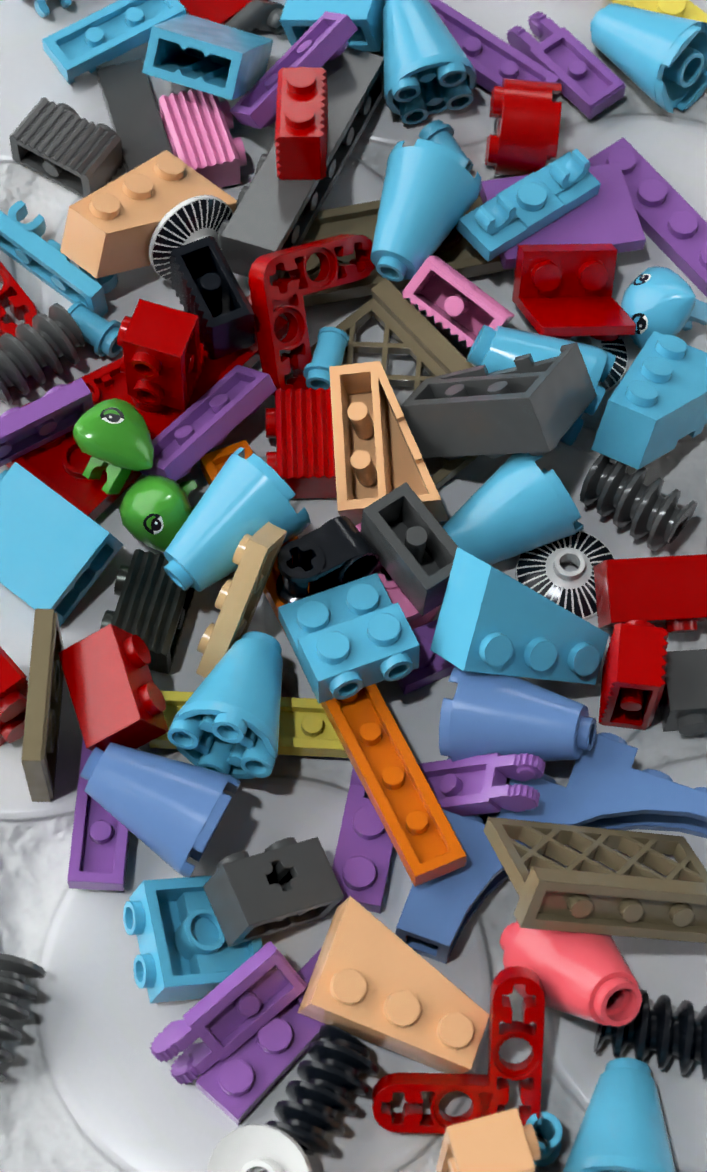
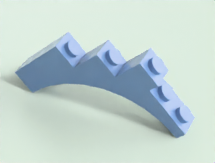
M599 733L595 735L592 749L590 751L583 750L580 758L575 761L567 787L556 784V781L546 774L541 776V778H536V780L531 779L530 781L523 782L510 779V785H528L538 790L540 793L538 807L531 810L526 809L522 812L501 808L497 818L625 831L640 829L682 832L707 839V788L697 787L692 789L673 782L671 777L663 772L653 769L640 771L632 768L638 748L629 746L624 739L617 735ZM442 809L466 854V866L416 887L412 884L397 923L395 934L418 954L446 964L466 923L487 896L508 878V875L483 831L485 827L484 821L477 815L461 816ZM515 840L516 842L526 846L529 849L532 848L519 840Z

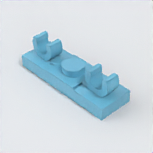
M118 0L42 39L43 50L56 65L66 81L72 84L75 82V77L87 71L91 74L95 72L98 65L106 61L109 62L146 42L149 43L153 25L186 14V9L179 0Z
M576 148L572 153L568 152L537 172L531 173L498 193L491 200L459 218L457 230L489 262L597 195L601 183L588 171L590 161Z
M18 201L13 204L8 211V216L0 211L1 251L72 304L81 302L101 317L109 311L105 294L111 292L118 283L117 274L96 279L83 268H77L69 262L71 259L60 252L61 245L52 239L46 242L41 238L46 231L43 216L39 214L28 224L20 223L28 215L24 202Z

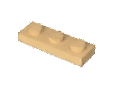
M268 522L254 535L245 534L241 539L232 559V562L238 565L233 580L228 579L224 583L215 601V607L221 610L215 624L211 623L207 627L198 644L197 651L202 653L203 656L196 671L197 674L206 678L232 645L241 639L243 634L247 633L287 531Z

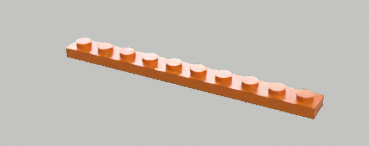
M247 440L207 453L200 459V469L209 486L230 455L238 448H245V460L253 454ZM296 536V537L292 538L291 540L285 542L284 544H282L281 547H283L286 543H288V542H290V541H294V540L298 539V536ZM276 558L263 592L278 619V607L285 604L279 600L276 593V582L280 575ZM376 684L362 688L358 693L349 698L341 700L333 698L322 702L321 705L413 885L416 887L466 866V854Z

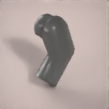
M252 0L225 25L249 33L257 29L283 35L286 33L280 18L285 5L264 0Z

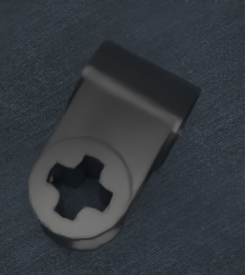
M346 516L335 517L324 523L320 528L281 547L277 557V567L280 575L276 582V593L280 601L288 604L363 578L375 570L379 562V555Z

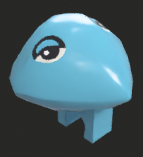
M659 266L647 268L628 286L623 294L621 307L636 323L635 334L630 336L640 350H642L653 331L663 335L677 336L681 329L684 331L691 330L692 322L707 325V303L696 299L690 285L669 268Z

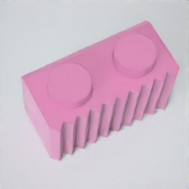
M189 89L187 92L180 91L178 94L171 93L169 96L162 95L159 98L160 117L173 155L219 188L241 183L240 166L247 165V158L241 137L232 138L229 129L234 128L232 113L229 111L231 108L228 101L219 102L217 96L194 89Z
M429 256L402 291L403 299L410 298L411 305L418 304L419 311L426 310L427 317L434 316L435 323L442 322L443 329L450 328L451 335L458 334V340H466L467 347H472L483 325L493 329L497 326L507 327L514 317L513 313L438 256Z

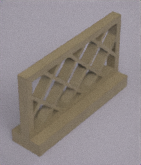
M385 278L371 289L372 298L335 327L343 330L349 336V343L344 352L347 353L346 365L354 364L355 353L382 354L381 364L391 386L414 387L415 391L427 378L474 367L466 361L467 359L414 305H411L408 299H403V294ZM374 317L384 327L383 343L356 342L357 329L370 318ZM391 336H392L398 343H390V341H391ZM316 342L313 346L310 347V348H311V355H312V357H313L314 350H315V348H316L317 342ZM389 354L411 355L416 360L415 376L387 375ZM423 369H424L430 376H422ZM480 455L464 456L456 460L444 458L443 467L431 476L436 489H440Z
M488 817L483 831L520 897L513 914L521 928L707 943V871L684 836ZM515 840H519L532 848L529 849L526 846L516 842ZM565 845H569V846L573 847L574 849H576V850L582 852V854H580V853L574 851L573 849H571V848H569V847H567V846H565ZM615 850H618V851H620V852L626 854L627 856L631 857V859L628 858V857H626V856H624L623 854H621V853L615 851ZM545 854L546 856H548V857H550V858L556 860L557 862H559V863H561V864L567 866V868L562 867L561 865H559V864H557V863H555V862L549 860L548 858H546V857H544V856H542V855ZM662 854L673 855L674 858L676 859V861H674V860H672V859H670V858H668V857H666V856H664V855H662ZM593 859H595V860H597L598 862H600V863H602V864H604V865L610 867L611 869L617 871V873H615V872L611 871L610 869H608V868H606V867H604V866L598 864L597 862L593 861ZM641 864H644V865H646V866H648V867L654 869L655 871H657V872H659V873H661V874H663V875H665V876H667V877L665 878L664 876H662V875H660V874H658V873L652 871L651 869H649V868H647V867H645V866H643V865H641Z

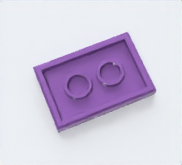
M620 163L590 166L588 171L601 183L598 194L500 254L499 257L503 269L516 268L518 245L611 243L618 250L617 253L643 250L646 238ZM528 175L482 181V189L480 191L482 203L484 204L491 200L498 193Z

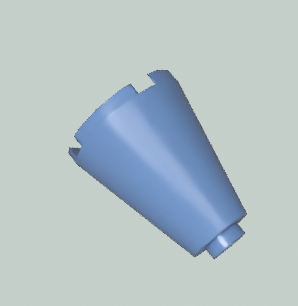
M456 666L452 670L448 682L458 683L453 699L443 698L439 723V750L442 756H448L447 760L451 759L454 762L492 753H499L501 756L510 754L520 755V753L534 754L543 759L544 762L578 760L583 750L590 751L592 749L596 735V719L589 717L586 705L515 676L462 671Z
M112 742L105 751L95 747L80 774V777L88 780L84 791L184 877H191L195 868L194 865L186 861L189 857L198 862L200 861L228 808L227 806L232 796L224 793V791L227 790L235 794L241 783L240 780L229 774Z

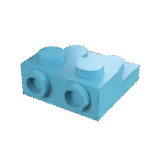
M377 573L278 607V619L319 704L333 698L339 700L349 698L364 687L383 680H399L407 676L412 670L419 668L420 645L399 603L392 604Z
M212 876L143 880L129 897L130 901H127L124 905L123 923L128 935H137L140 954L136 955L134 959V979L138 988H147L150 1003L203 999L209 991L217 987L263 947L261 938L231 947L228 946L203 888Z

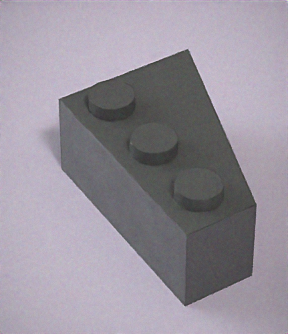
M577 342L561 346V354L558 357L534 362L530 353L515 357L516 367L488 373L486 365H480L425 379L401 405L403 414L422 457H444L447 460H456L464 456L486 455L488 458H497L515 453H529L532 456H540L554 450L558 446L560 439L597 396Z

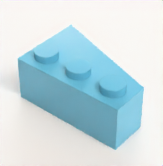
M653 331L609 398L591 450L639 470L675 449L679 439L686 435L694 438L702 433L704 425L707 424V353L687 345L684 340L677 336L663 335Z
M457 547L430 650L462 671L595 685L609 634Z

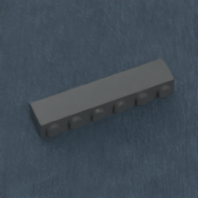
M347 47L340 56L327 61L322 66L327 71L328 94L326 177L322 180H281L277 177L274 139V145L269 153L261 155L256 167L255 177L250 186H244L241 189L236 210L231 219H225L218 231L217 244L222 249V253L233 273L249 277L251 265L256 258L264 254L301 245L384 95L383 56ZM276 270V274L270 276V284L274 280L282 278L286 271Z

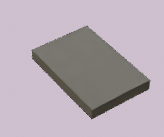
M35 609L21 758L32 802H51V799H54L64 672L58 655L59 652L64 650L58 616L54 609Z

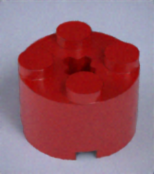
M503 78L502 86L494 85V89L491 91L489 117L498 118L496 135L490 134L489 137L487 136L485 165L494 166V175H529L545 167L546 160H551V157L556 158L562 102L552 101V94H559L562 91L561 83Z

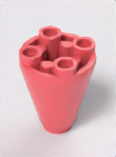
M517 921L508 925L501 934L500 946L504 951V969L512 966H522L535 972L542 983L545 1007L604 1026L610 1025L613 1027L628 1024L638 1014L642 1004V995L638 982L611 935L521 928ZM514 985V989L523 998L531 996L526 994L524 985Z

